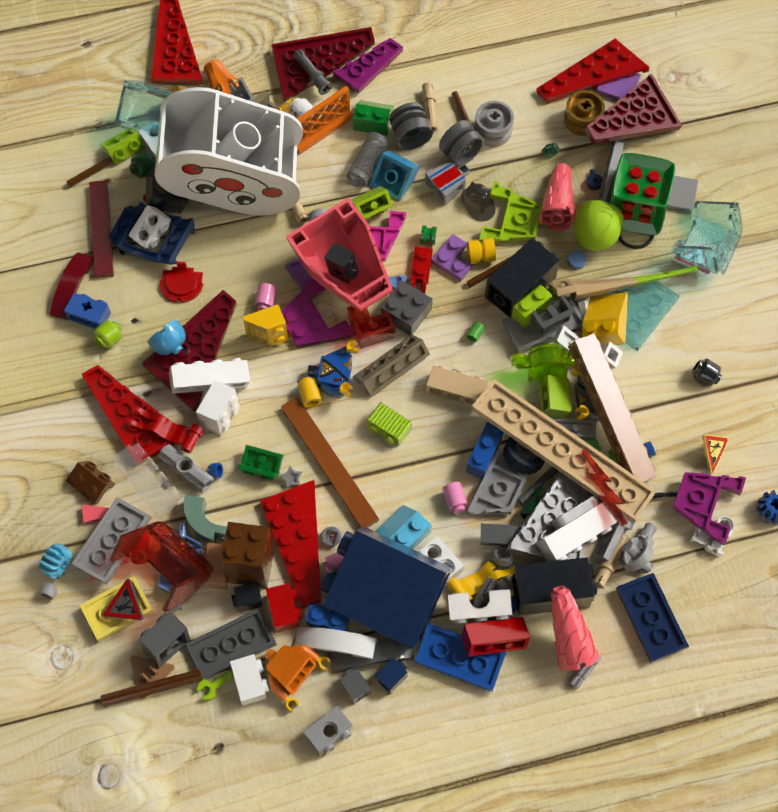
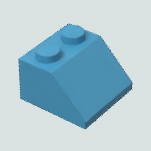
M392 151L383 152L369 185L373 188L381 186L387 189L389 196L400 201L413 184L420 165Z

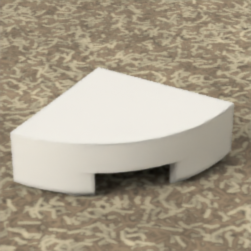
M590 297L581 299L578 302L579 312L583 319Z

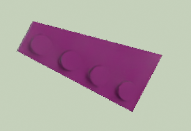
M389 38L373 47L369 53L361 54L357 60L349 61L345 64V67L334 70L333 76L359 94L403 52V46Z

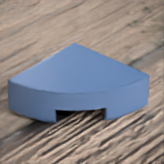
M404 275L388 277L393 291L402 280L404 282L408 281V277Z

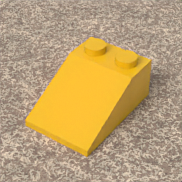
M627 292L591 297L583 319L582 338L595 334L601 344L611 342L613 345L625 344Z

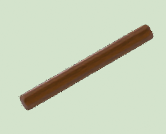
M197 669L103 694L100 696L101 704L106 707L202 681V673Z

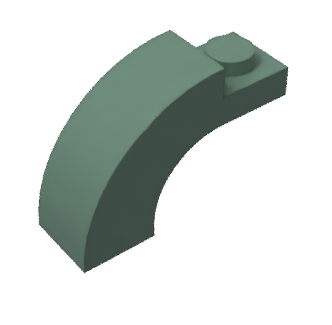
M185 494L184 512L189 526L195 535L206 543H216L217 538L224 543L227 527L214 524L205 517L207 506L205 498Z

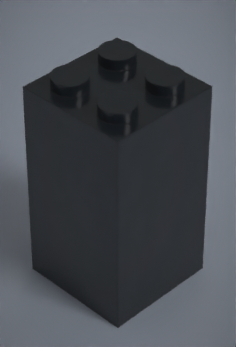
M532 237L487 279L485 298L506 316L511 317L515 304L539 285L546 288L548 283L556 279L560 259L555 253L547 250L540 241H536Z
M588 557L514 565L511 579L514 598L517 603V616L552 612L550 594L558 586H565V588L570 590L578 609L590 608L594 597L597 595L596 584L592 583L593 566L589 564Z

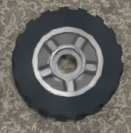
M509 437L503 448L505 462L515 472L528 475L535 474L545 463L543 459L511 437Z

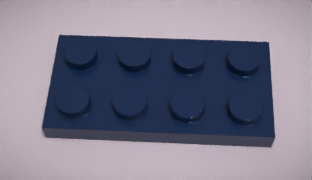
M654 573L616 587L620 600L650 663L689 647Z

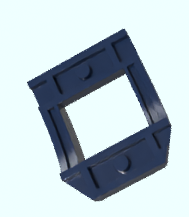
M140 202L136 207L132 205L125 207L108 236L114 245L122 251L145 260L169 265L177 264L176 258L189 234H195L193 218H189V220L182 219L181 216L164 213L172 219L168 228L170 231L159 251L153 252L127 243L128 235L143 213L146 205Z

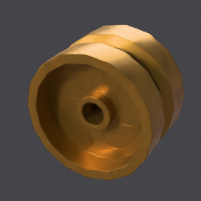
M589 90L573 93L566 104L564 114L566 128L575 135L587 136L584 131L587 125L594 122L605 111L603 99L597 93Z

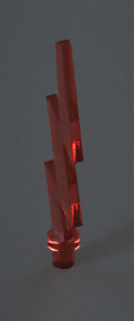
M583 449L581 451L582 455L595 472V474L589 472L586 474L606 495H598V498L612 512L613 518L619 522L620 526L626 525L628 523L625 518L626 514L616 505H623L624 503L605 483H611L610 478L589 453Z

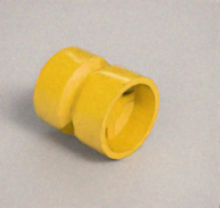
M493 238L482 239L481 242L478 240L467 241L469 264H477L481 260L485 263L496 261V249Z

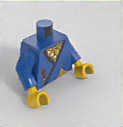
M349 340L346 346L331 352L326 356H321L320 366H308V376L318 377V387L330 397L351 396V393L348 391L353 389L349 384L352 369V355L350 354H357L359 352L354 347L358 345L354 340Z

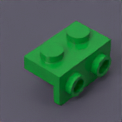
M247 444L238 468L242 469L244 474L254 475V473L261 475L262 479L272 481L273 478L279 477L284 454Z

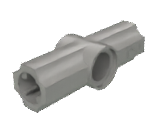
M170 444L164 446L160 451L158 458L179 473L181 478L188 480L202 492L208 490L214 478L193 463L190 457L184 456ZM186 465L191 466L186 471L181 470Z

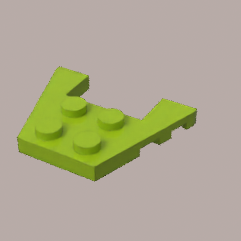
M494 181L490 198L506 201L508 204L501 230L482 226L479 242L486 238H493L495 243L529 241L532 237L536 239L540 222L539 212L542 205L525 196L521 197L513 193L512 189H506L500 186V183Z

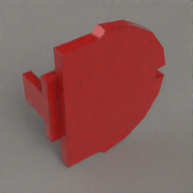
M177 261V267H172V270H163L160 290L164 297L172 302L177 303L178 300H181V303L189 302L195 299L202 291L204 286L202 282L203 272H195L194 268L187 267L186 262Z

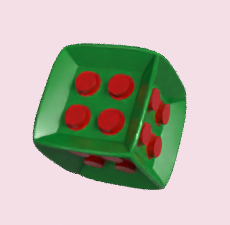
M623 153L621 155L614 179L612 198L609 202L616 206L623 215L621 230L646 235H658L661 232L667 203L672 190L675 163L663 158L637 153Z

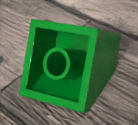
M360 100L356 103L353 115V130L366 133L376 132L387 136L390 127L389 116L394 110V106Z

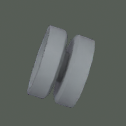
M496 100L487 101L477 109L474 131H477L485 139L484 145L491 147L501 146L511 138L514 123L512 109L504 102Z

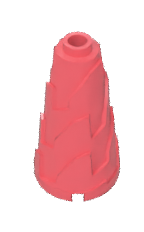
M565 163L557 164L555 169L552 170L551 179L539 212V221L542 226L547 224L548 229L555 231L569 229L570 224H573L575 219L572 171Z
M565 586L555 587L550 595L554 621L552 625L556 640L554 644L558 666L560 669L568 671L581 669L580 664L582 663L589 667L599 659V653L592 635L587 629L583 615L579 611L570 590L565 588Z

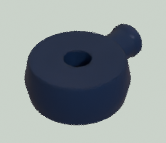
M591 169L589 171L590 176L586 180L587 187L591 190H599L603 178L595 174L594 169Z

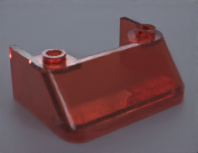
M161 521L120 535L109 559L111 562L127 557L132 563L137 565L149 562L173 585L162 609L164 612L186 603L210 578L213 572L212 565L168 524Z

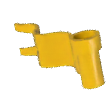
M491 560L484 564L476 573L459 581L454 577L446 584L453 594L469 592V600L472 603V596L479 592L487 577L497 581L502 577L510 576L513 573L514 566L506 570L493 571V569L500 567V565Z

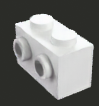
M253 654L230 661L242 705L266 699L265 692L269 691L266 679L262 680L260 672L264 671L261 660H256Z

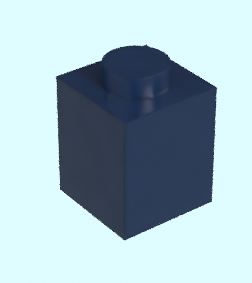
M392 658L375 675V680L391 694L408 677V672L406 671L408 668L400 660L396 661Z

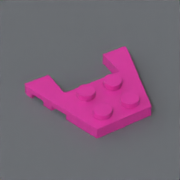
M390 211L389 227L369 226L382 262L387 260L406 219V212Z

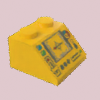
M278 304L242 317L247 337L269 346L281 345L288 340L286 322Z

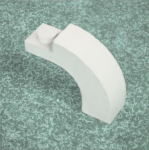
M564 325L559 326L552 342L562 349L561 354L574 362L568 346L580 338ZM611 342L602 343L601 349L604 356L608 359L609 368H617L623 352Z

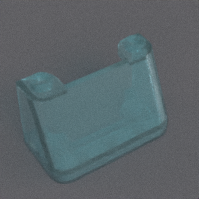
M124 80L115 123L121 124L120 127L131 130V127H137L158 134L161 104L174 92L143 81Z
M696 201L694 207L690 209V219H692L693 225L685 242L684 240H678L674 244L673 253L683 261L712 273L724 275L742 235L743 227L739 202Z

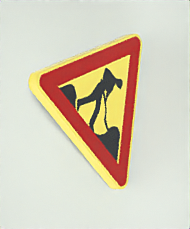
M704 434L701 447H704L705 453L702 455L707 459L709 473H714L728 438Z

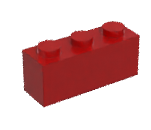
M510 617L508 619L489 620L478 623L471 622L464 625L461 635L468 657L527 649L531 638L523 617Z

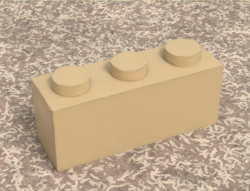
M433 366L426 385V393L472 406L487 388L488 381L479 376H468L461 371L454 372L443 366Z

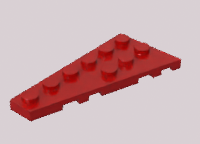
M160 0L151 77L152 83L204 84L179 1Z
M615 38L536 88V93L549 103L565 98L573 92L590 87L594 89L598 86L618 81L622 77H633L635 73L649 72L650 67Z
M96 365L81 374L137 466L159 454L164 446L177 444L163 439L153 431L141 430L126 422L129 418L144 424L156 423V421L145 418L133 409L135 405L150 413L159 412L139 396L132 393L125 385L119 383L102 367Z
M315 480L260 500L261 507L302 609L321 602Z

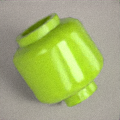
M106 320L94 330L95 336L93 338L100 347L111 348L122 338L120 332L122 328L117 322Z

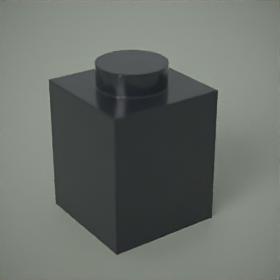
M257 582L234 587L235 594L231 595L233 606H238L239 612L263 607Z

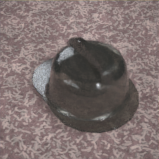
M471 182L470 186L461 193V200L473 219L482 222L488 221L495 214V203L490 198L488 189L484 185Z

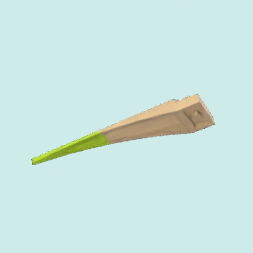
M697 266L625 278L563 279L548 283V287L552 293L560 296V298L571 296L573 301L697 271Z

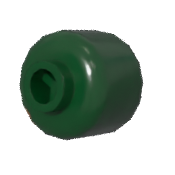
M148 153L134 156L129 165L130 172L139 179L145 178L150 168L156 166V160Z

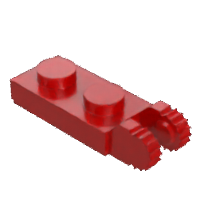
M415 246L410 282L414 288H416V282L422 283L421 292L426 294L433 248Z

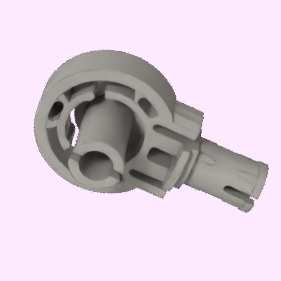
M645 523L641 534L635 535L634 538L623 546L619 563L627 572H634L640 569L643 574H648L652 571L653 564L649 560L653 555L652 546L654 541L652 537L657 530L654 524Z

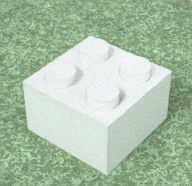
M217 380L213 381L196 411L201 427L222 436L224 431L228 430L231 424L230 419L233 415L237 414L240 407L235 388Z

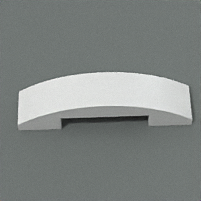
M298 627L294 645H307L313 650L351 654L353 657L373 659L377 639L334 629Z

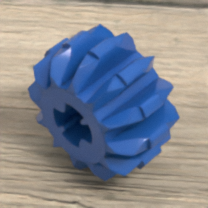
M773 490L770 494L765 492L762 495L763 497L758 499L759 505L756 507V510L761 511L759 517L766 518L765 523L771 520L774 525L778 522V495Z

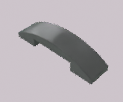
M393 639L376 641L373 659L353 657L351 654L337 652L328 653L332 674L344 672L355 667L388 662L392 658L396 661L413 659L411 648Z

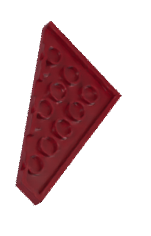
M367 27L271 44L283 101L286 102L313 85L310 82L309 75L293 57L295 51L302 49L315 68L323 72L324 77H326L337 68L375 45L372 28Z
M649 74L646 79L628 91L623 98H620L615 104L610 106L605 113L587 125L584 131L591 143L597 144L680 130L682 124L653 74Z
M222 290L183 325L186 338L185 342L181 345L183 349L178 354L160 355L153 352L142 362L143 367L171 391L169 370L173 364H192L196 361L211 363L216 360L236 308V300ZM204 391L175 393V395L195 412Z

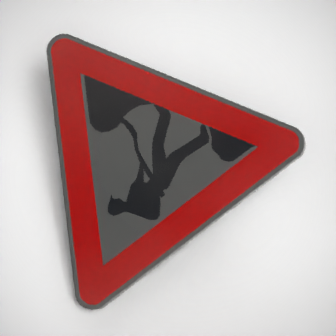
M131 579L125 580L104 611V617L143 620V614Z

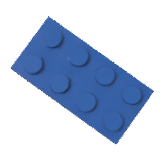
M429 623L414 663L493 692L506 652L468 657L461 635Z

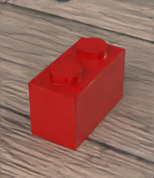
M290 583L267 588L266 593L276 633L300 627L299 620H302L300 607L295 608L294 601L298 600L295 588L291 589Z

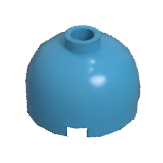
M175 319L163 326L164 329L160 332L157 331L147 341L151 349L160 355H169L171 353L176 355L183 349L181 345L185 342V330L180 322Z

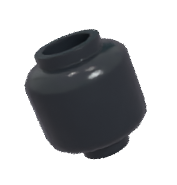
M708 358L700 359L692 370L694 379L707 387L717 384L722 378L720 374L721 367Z

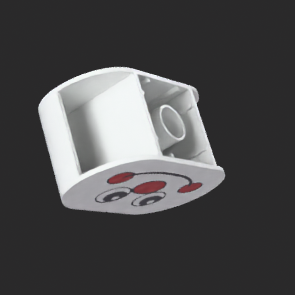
M194 87L176 91L162 102L160 108L155 166L156 181L162 188L174 195L245 215L265 216L287 211L295 206L300 198V187L296 182L297 145L303 136L302 125L298 119L286 112L218 90Z

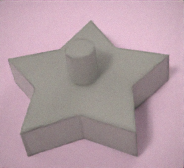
M289 466L288 471L280 475L286 480V488L292 484L300 485L299 477L302 471H295Z

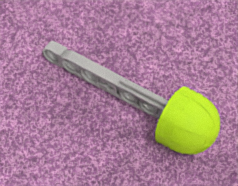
M625 139L615 140L611 143L598 199L582 203L576 211L573 223L575 238L582 247L592 251H601L611 247L618 240L621 232L623 215L616 206L609 202Z

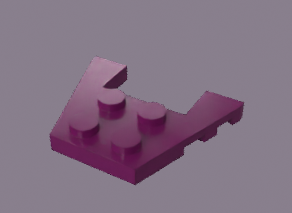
M314 279L281 311L286 322L287 332L296 347L354 336V332L346 320L328 328L311 300L327 291V289Z
M685 472L672 509L724 546L731 527L711 520L720 489L740 496L746 477L739 476L738 478L729 477V475H722L720 477L704 473Z

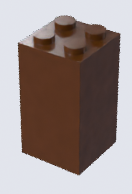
M228 522L220 560L228 583L246 585L257 582L259 587L268 588L274 556V546L269 527Z

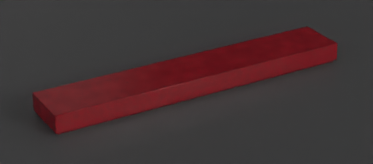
M107 180L89 182L95 277L114 276L112 241L108 237L111 232Z

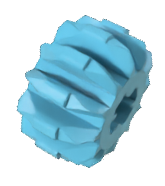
M52 544L42 554L43 557L39 561V569L48 578H60L61 575L65 574L66 569H68L69 564L72 562L70 550L63 545Z

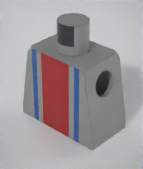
M448 162L425 172V183L441 202L447 205L465 189V177L470 174V171L466 165L457 169L453 163Z

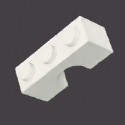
M510 589L490 590L489 602L482 608H476L470 603L469 592L448 594L450 620H455V623H466L468 618H475V621L478 622L487 621V617L496 616V620L508 619V615H512Z

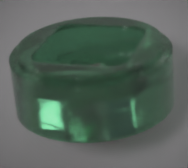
M557 143L547 144L541 150L544 158H551L558 154L560 148Z

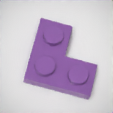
M452 234L432 258L431 263L459 281H462L472 269L471 264L459 257L466 249L467 242Z

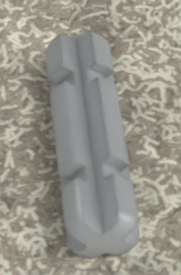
M599 656L597 662L589 667H586L585 663H583L580 667L581 669L576 672V675L572 677L569 683L578 689L599 663L601 657Z

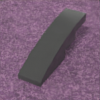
M481 523L480 545L508 547L522 526Z

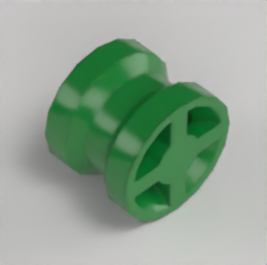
M422 225L420 243L430 242L431 245H435L437 227L428 228L426 225Z

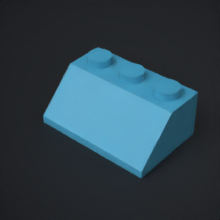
M402 505L375 532L414 549L431 533L432 525L418 511Z

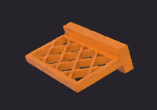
M347 86L297 118L303 128L302 139L297 145V153L299 155L353 119L354 114L350 111V95Z

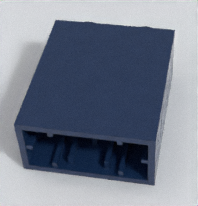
M367 527L356 530L354 534L346 531L337 548V554L344 557L338 571L330 568L320 588L321 591L328 594L323 606L413 649L421 641L453 568Z

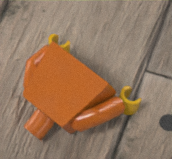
M283 645L278 652L270 649L265 655V660L269 662L266 665V669L269 671L268 681L271 690L281 701L286 702V707L289 711H293L288 706L290 701H295L299 706L298 701L290 698L289 694L292 696L317 666L316 662L321 671L327 670L326 667L321 665L322 661L328 664L331 663L328 657H319V653L307 645H292L291 647Z

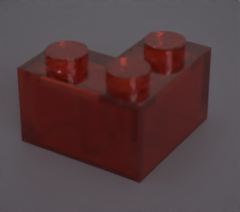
M352 306L347 307V317L360 349L395 338V326L389 312L371 317L367 308L360 311Z

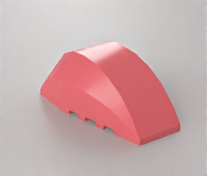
M349 197L286 235L291 248L309 276L350 306L362 311L393 292L369 224ZM333 243L354 253L358 274L349 284L329 274L324 256Z

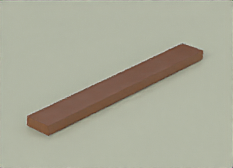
M298 397L282 405V411L359 527L368 528L379 521L378 516Z

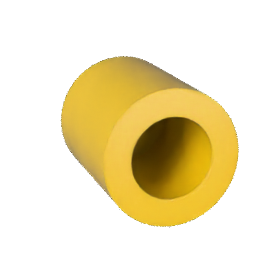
M310 377L301 379L297 386L303 406L311 408L319 405L322 399L316 380Z

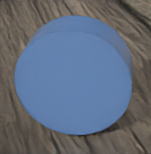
M578 250L572 251L568 256V265L573 269L583 268L586 263V255Z

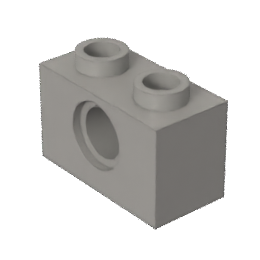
M336 706L305 730L304 736L320 756L323 753L327 755L335 748L334 744L339 740L345 741L352 735L353 725L339 707ZM327 728H333L336 733L332 737H326L324 731Z

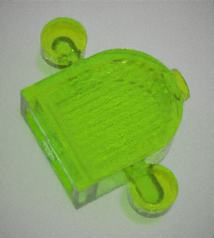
M558 344L539 345L532 348L528 355L517 353L511 356L512 366L517 369H527L528 382L542 381L547 375L567 378L568 366L575 363L570 351L567 353L566 348Z

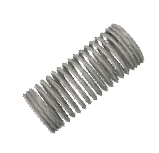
M371 132L367 135L346 174L348 181L358 187H365L381 154L388 146V141L383 135L376 132Z

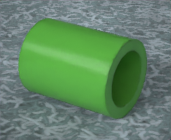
M475 321L467 332L466 338L476 343L484 332L485 326Z

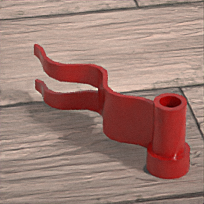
M136 405L133 409L145 418L156 421V423L144 424L129 418L126 421L138 429L153 431L167 441L182 445L181 450L186 453L192 452L198 439L205 432V429L198 424L191 423L190 427L179 425L162 414L147 412Z

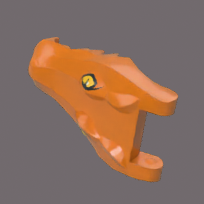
M214 59L204 65V72L209 78L211 89L231 94L229 84L232 83L234 88L239 86L238 79L225 68L220 60Z

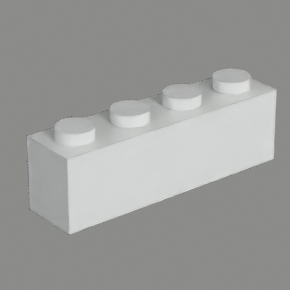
M240 358L231 359L226 362L214 360L211 363H204L203 361H196L192 364L175 363L169 370L172 394L208 391L214 380L235 389L247 388L250 383L247 360H241Z
M604 501L537 541L536 544L547 562L565 560L567 553L571 551L574 554L582 549L581 544L585 542L590 544L598 539L596 537L597 534L601 533V535H604L611 531V526L617 521Z

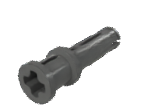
M302 49L295 51L293 57L309 75L310 82L318 88L320 95L327 94L332 89L331 82L324 78L323 72L315 68Z

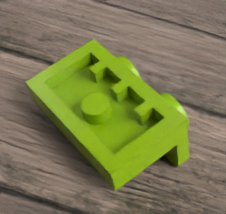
M131 127L100 144L115 164L145 147L138 132Z

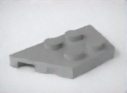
M499 447L467 511L469 515L511 514L526 483L527 478L523 474L515 472L514 469L508 466L503 457V450Z

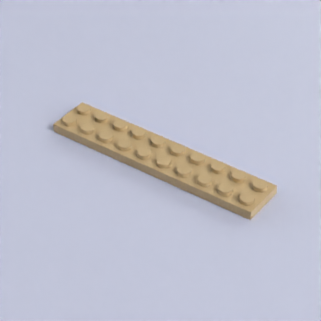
M495 379L492 380L471 407L472 411L591 494L596 495L601 501H605L607 505L633 523H635L657 492Z

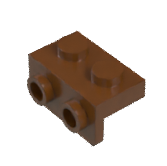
M91 461L77 462L66 480L93 504H98L106 490L115 485L111 477L98 470L96 464Z

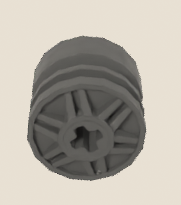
M406 103L397 107L390 114L389 122L400 148L406 150L416 149L425 145L432 138L433 131L421 104Z

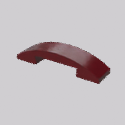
M77 252L72 257L57 286L50 309V316L68 320L64 310L72 295L77 293L85 273H89L94 261L93 256Z

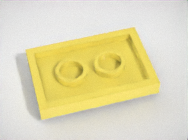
M133 576L129 579L132 581L144 618L154 611L136 577ZM124 582L79 605L98 642L138 621L103 616L104 611Z

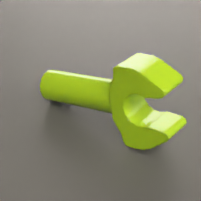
M228 670L213 682L203 679L199 683L197 691L201 692L205 688H209L210 692L203 697V700L211 701L217 697V688L233 678L234 674L231 670Z

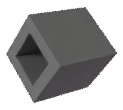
M357 668L353 671L349 669L341 675L340 685L353 704L371 694V688Z

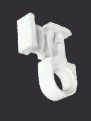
M722 516L715 522L720 523V521H724L731 527L728 535L729 539L734 529V522L730 517ZM695 526L689 542L695 541L706 546L704 548L705 551L717 557L723 555L724 552L721 551L723 545L719 544L702 530H700L697 537L699 528Z

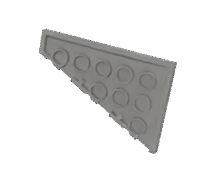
M560 472L510 542L508 550L545 559L536 542L555 531L550 521L591 497V493ZM585 543L581 544L582 549L572 554L571 551L567 553L566 559L583 558Z

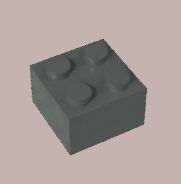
M402 280L381 306V318L408 335H413L432 310L433 299Z
M170 611L167 614H162L152 628L145 629L141 633L139 641L143 652L160 669L190 641L187 627Z

